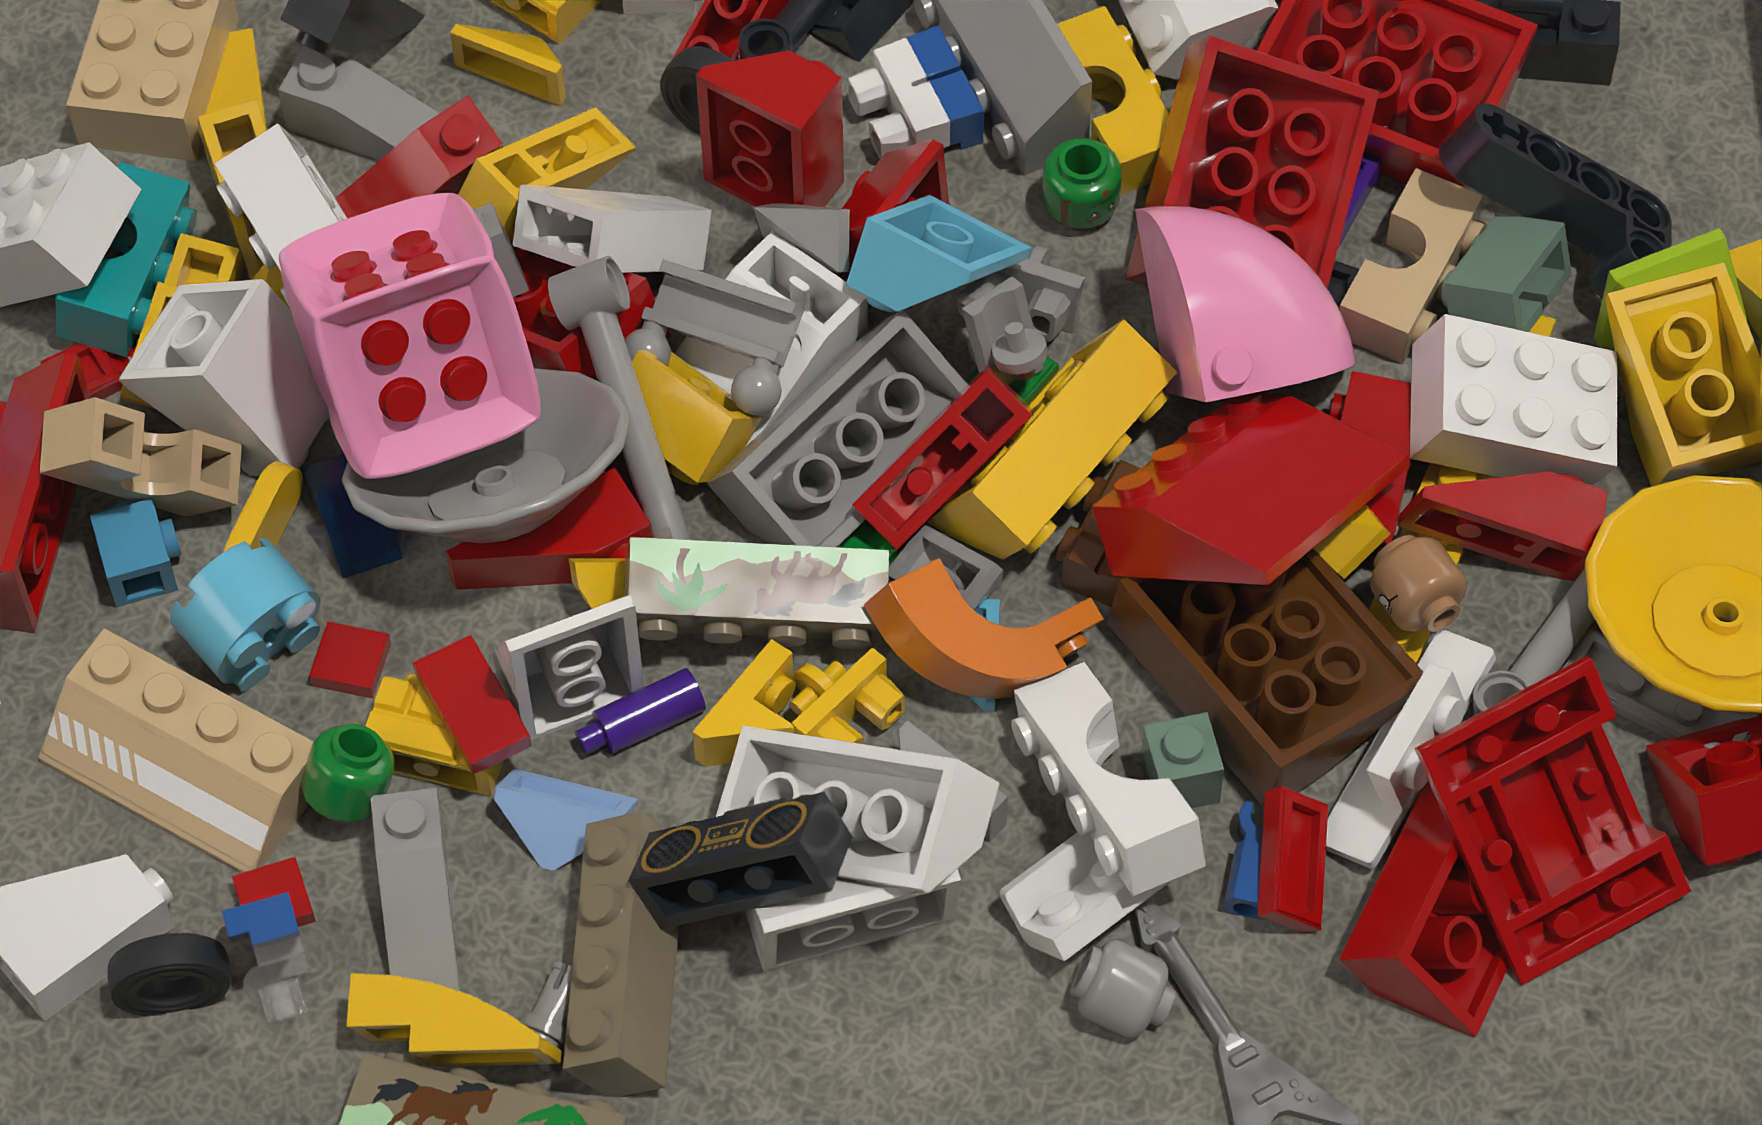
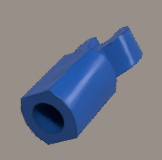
M1245 801L1240 808L1237 826L1239 838L1242 841L1238 842L1235 846L1223 906L1229 914L1263 920V918L1257 916L1263 828L1256 826L1252 822L1253 802Z

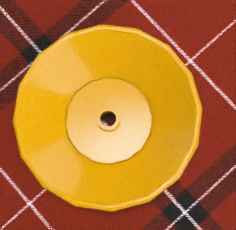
M1692 475L1641 489L1603 519L1587 554L1585 574L1588 609L1613 652L1659 690L1714 711L1762 713V483L1749 478Z

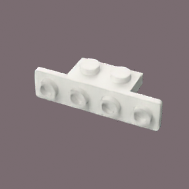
M1440 630L1435 634L1418 663L1423 674L1402 710L1380 728L1330 813L1327 823L1326 851L1367 868L1377 866L1418 793L1428 781L1414 748L1462 722L1463 716L1473 700V691L1476 683L1489 673L1496 661L1495 653L1491 647L1446 630Z

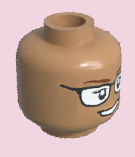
M1405 535L1394 539L1379 551L1373 562L1374 570L1371 575L1370 587L1374 596L1400 629L1410 632L1428 629L1430 632H1436L1449 626L1458 617L1461 611L1459 604L1465 597L1467 582L1462 571L1440 542L1429 537L1416 538L1412 535Z

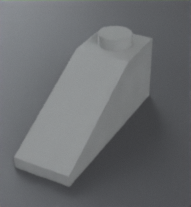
M305 46L301 49L278 89L286 130L377 161L382 159L418 127L440 114L362 64L331 53L326 57Z
M437 788L374 795L371 797V807L390 975L433 982L460 991L444 822Z

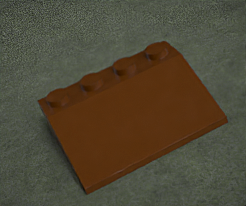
M1313 548L1269 585L1125 577L1119 580L1107 623L1185 716L1208 713L1220 757L1263 808L1266 790L1283 786L1298 792L1312 784L1398 714L1423 674L1422 669Z

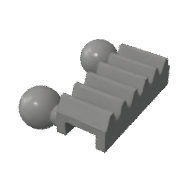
M663 259L659 271L664 273L665 276L653 309L645 307L641 317L644 319L642 328L633 331L625 339L631 360L634 359L638 350H646L651 354L659 356L657 360L668 366L671 350L665 336L667 331L670 330L689 338L699 339L713 346H720L734 353H741L754 359L752 366L742 369L732 382L731 395L735 405L742 412L753 416L764 415L772 411L779 403L782 392L781 383L776 372L778 367H784L805 308L795 302Z

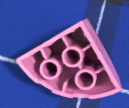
M1156 206L1135 209L1159 352L1177 371L1175 376L1165 386L1166 393L1202 402H1210L1317 379L1345 370L1356 363L1349 332L1332 295L1307 263L1281 240L1244 220L1212 210L1182 206Z

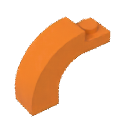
M940 558L888 583L863 604L887 644L909 667L921 676L952 692L971 697L993 699L1014 697V690L1050 677L1068 668L1064 659L1086 647L1089 643L1084 634L1104 620L1090 597L1034 626L1011 628L995 624L979 615L967 604Z

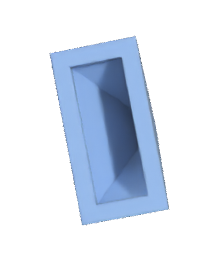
M515 768L496 786L494 800L539 866L553 871L584 852L587 823L634 813L638 804V798Z

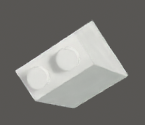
M263 279L179 285L118 379L128 390L186 431L196 429L242 444L240 469L249 476H260L263 470L275 461L299 468L309 454L310 445L323 424L329 419V407L321 396L312 376L291 310Z

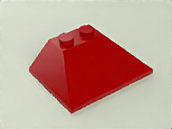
M1588 656L1575 661L1414 748L1512 972L1521 985L1692 892L1667 833L1647 826L1643 822L1602 726L1617 716L1592 658Z

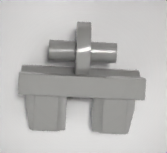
M1036 245L1029 259L982 278L995 287L1010 277L1023 284L1034 330L1040 332L1045 337V340L1050 342L1060 330L1073 334L1080 317L1079 303L1085 277L1049 266L1051 249L1042 245Z
M1010 277L995 287L986 279L980 278L957 293L955 296L959 314L965 319L970 337L967 343L971 360L977 364L979 373L989 365L1010 385L1017 379L1029 380L1036 373L1044 369L1043 363L1048 356V348L1045 337L1040 332L1034 330L1023 284Z

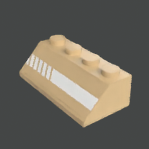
M104 628L65 678L38 758L41 763L238 872L243 873L265 866L308 807L309 803L305 800L301 789V782L313 741Z

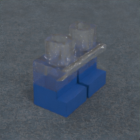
M288 892L223 910L222 915L231 942L251 938L258 965L251 968L245 975L243 989L246 994L259 991L267 1023L271 1025L308 1014L298 979L310 976L311 972Z

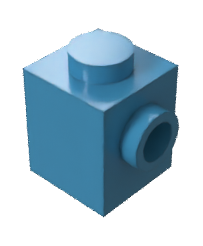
M152 498L139 502L126 501L117 503L106 511L90 515L116 607L178 591L170 558L181 556V550L172 519L159 522Z

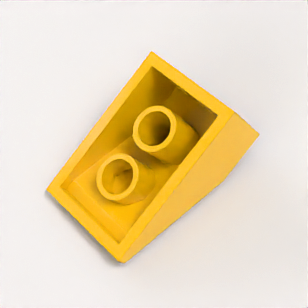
M1725 263L1711 265L1608 293L1605 296L1614 347L1615 351H1617V362L1631 433L1651 487L1692 475L1709 476L1762 461L1761 357Z

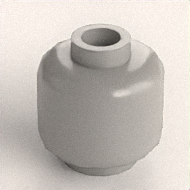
M1121 939L1110 940L1101 949L1094 945L1089 948L1078 968L1070 991L1071 995L1078 998V1011L1082 1018L1128 1039L1135 1038L1144 1032L1149 1023L1160 1027L1164 1023L1176 995L1175 990L1166 986L1169 974L1165 961Z

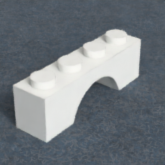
M1085 662L1014 690L1018 718L1011 721V726L1019 748L1025 756L1031 754L1036 756L1041 776L1049 792L1052 795L1059 793L1063 795L1066 800L1069 817L1080 835L1087 833L1091 835L1099 862L1108 876L1118 874L1134 897L1206 866L1199 818L1170 778L1155 780L1128 779L1114 775L1100 767L1120 745L1112 699Z

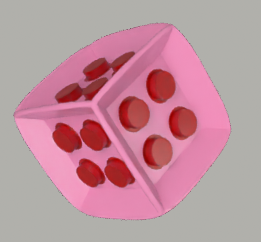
M455 193L429 194L393 203L315 230L295 240L280 251L279 263L283 285L304 354L318 390L329 407V418L336 439L349 464L359 476L366 479L387 478L430 467L505 440L525 430L540 419L541 405L538 383L510 288L499 264L494 258V250L488 233L471 206L460 195Z

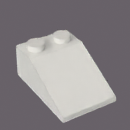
M630 595L509 639L493 651L497 680L529 732L531 741L593 718L592 711L644 687L636 610Z

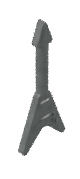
M1149 898L1133 909L1142 949L1145 951L1154 949L1158 956L1165 961L1169 973L1218 1046L1217 1057L1232 1125H1272L1274 1120L1283 1115L1295 1116L1325 1125H1359V1117L1251 1035L1237 1028L1178 938L1181 927L1178 920Z

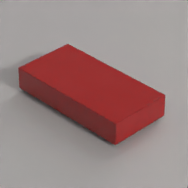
M472 635L412 662L414 674L473 775L532 746L529 732Z
M1283 786L1265 791L1257 916L1298 932L1311 933L1322 930L1328 804Z

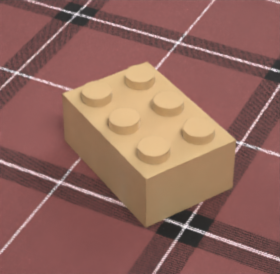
M100 0L66 104L79 145L89 142L95 148L196 161L202 143L197 127L198 116L206 114L229 33L235 31L238 24L239 16L235 1Z

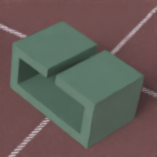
M1496 213L1484 231L1474 238L1470 249L1455 269L1448 272L1444 279L1442 302L1445 307H1448L1449 315L1529 332L1543 313L1542 304L1549 305L1572 274L1565 224Z

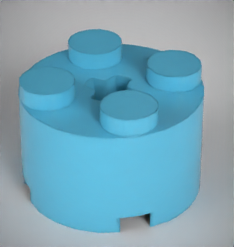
M258 538L260 548L253 550L245 541L231 547L212 560L187 585L195 595L184 609L176 601L170 614L171 626L223 683H234L241 692L248 691L267 676L270 671V665L267 663L269 659L285 647L291 653L299 652L310 644L320 632V626L314 620L320 607V596L266 538Z

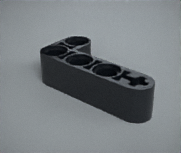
M1487 103L1478 105L1439 148V157L1444 168L1460 182L1523 217L1564 223L1567 241L1589 252L1590 283L1601 299H1603L1609 271L1672 247L1671 216L1666 206L1657 196L1495 105Z

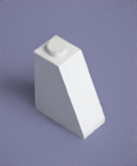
M520 185L513 246L574 267L609 255L616 261L622 273L659 272L663 259L695 270H703L712 210L668 196Z
M127 854L1 886L0 969L45 1022L107 976L109 960L119 949L143 938L165 934L175 927L167 905L174 900V897L166 883L154 869L149 868L142 873Z

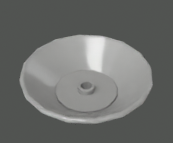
M534 368L540 395L541 417L525 430L468 454L407 474L387 478H363L347 462L342 483L357 512L388 528L481 544L506 541L530 533L551 520L599 477L624 448L630 414L615 389L579 372Z

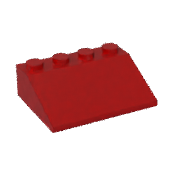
M1283 0L1257 51L1380 91L1364 152L1382 158V175L1407 184L1417 168L1469 189V186L1454 178L1444 168L1439 157V148L1478 105L1487 103L1505 110L1537 32L1538 24L1476 0Z
M1209 35L1187 47L1144 208L1156 206L1192 207L1212 210L1244 220L1265 230L1291 248L1318 275L1328 289L1380 91ZM1138 230L1125 280L1148 287Z
M1260 391L1225 398L1223 400L1224 404L1209 416L1192 422L1188 426V432L1177 441L1156 450L1151 455L1152 460L1141 469L1116 481L1114 484L1115 489L1094 504L1092 508L1112 576L1269 585L1410 467L1408 455L1288 394H1261Z

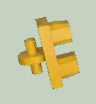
M873 647L847 671L837 661H833L824 671L812 664L805 663L795 671L793 676L797 687L801 691L789 703L791 709L798 715L791 723L795 728V734L864 744V737L849 725L859 713L880 730H884L896 722L905 711V696L887 678V659Z

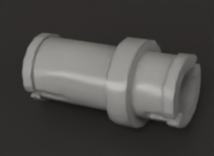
M554 962L551 967V973L532 1013L523 1014L520 1022L560 1050H565L573 966L568 965L567 970L564 971L566 965L563 962ZM539 1064L538 1068L545 1072H550L554 1064Z

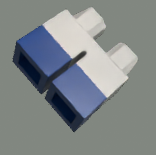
M939 25L873 50L874 67L847 78L848 98L857 115L862 116L887 107L890 113L888 116L869 122V136L879 159L886 152L932 139L942 143L943 147L958 144L961 150L983 144L984 110L963 70L960 71V64Z

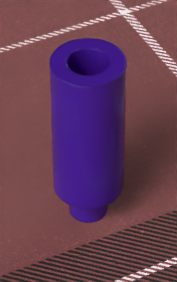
M684 668L592 711L594 722L576 730L575 736L585 754L605 745L610 753L613 754L705 711V701L692 673L687 668Z

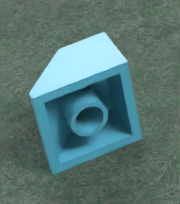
M928 195L867 218L846 285L866 295V301L870 305L880 310L898 312L1029 258L1032 247Z

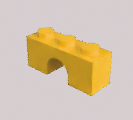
M1105 6L1057 23L1092 80L1091 99L1105 100L1116 107L1115 110L1092 119L1091 139L1105 143L1116 153L1122 166L1121 195L1151 184L1169 118V112L1162 102V93L1156 76L1152 70L1142 69L1135 57V46L1128 29L1124 25L1117 26Z

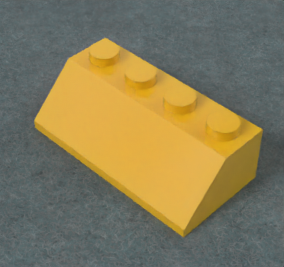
M1123 319L1070 356L1029 403L1033 415L927 520V523L952 538L1002 560L1023 548L1030 554L1033 553L1055 531L1057 526L1050 519L1063 505L1067 510L1071 509L1093 487L1094 482L1088 475L1098 463L1101 462L1104 466L1109 465L1127 448L1132 439L1125 432L1137 419L1141 423H1145L1164 405L1169 396L1162 389L1175 376L1177 371Z

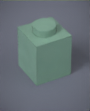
M1205 712L1143 725L1141 762L1146 780L1170 778L1191 809L1220 803L1224 767L1208 713Z

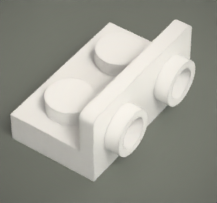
M1077 832L1000 890L999 895L1022 938L1030 947L1066 961L1167 884L1164 883L1133 897L1118 874L1112 876L1106 874L1097 857L1094 840L1089 833L1080 835Z

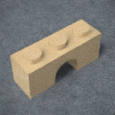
M1416 168L1391 212L1386 245L1406 253L1416 263L1406 268L1394 269L1365 259L1339 308L1353 344L1404 364L1412 349V344L1436 323L1437 315L1431 312L1438 299L1442 300V286L1446 275L1455 269L1462 255L1466 254L1470 249L1474 238L1480 235L1487 227V223L1479 220L1483 195Z
M96 397L44 411L40 461L41 474L135 502L152 498L155 508L181 516H193L238 505L242 447L240 443L196 429L172 434L144 432L145 413Z

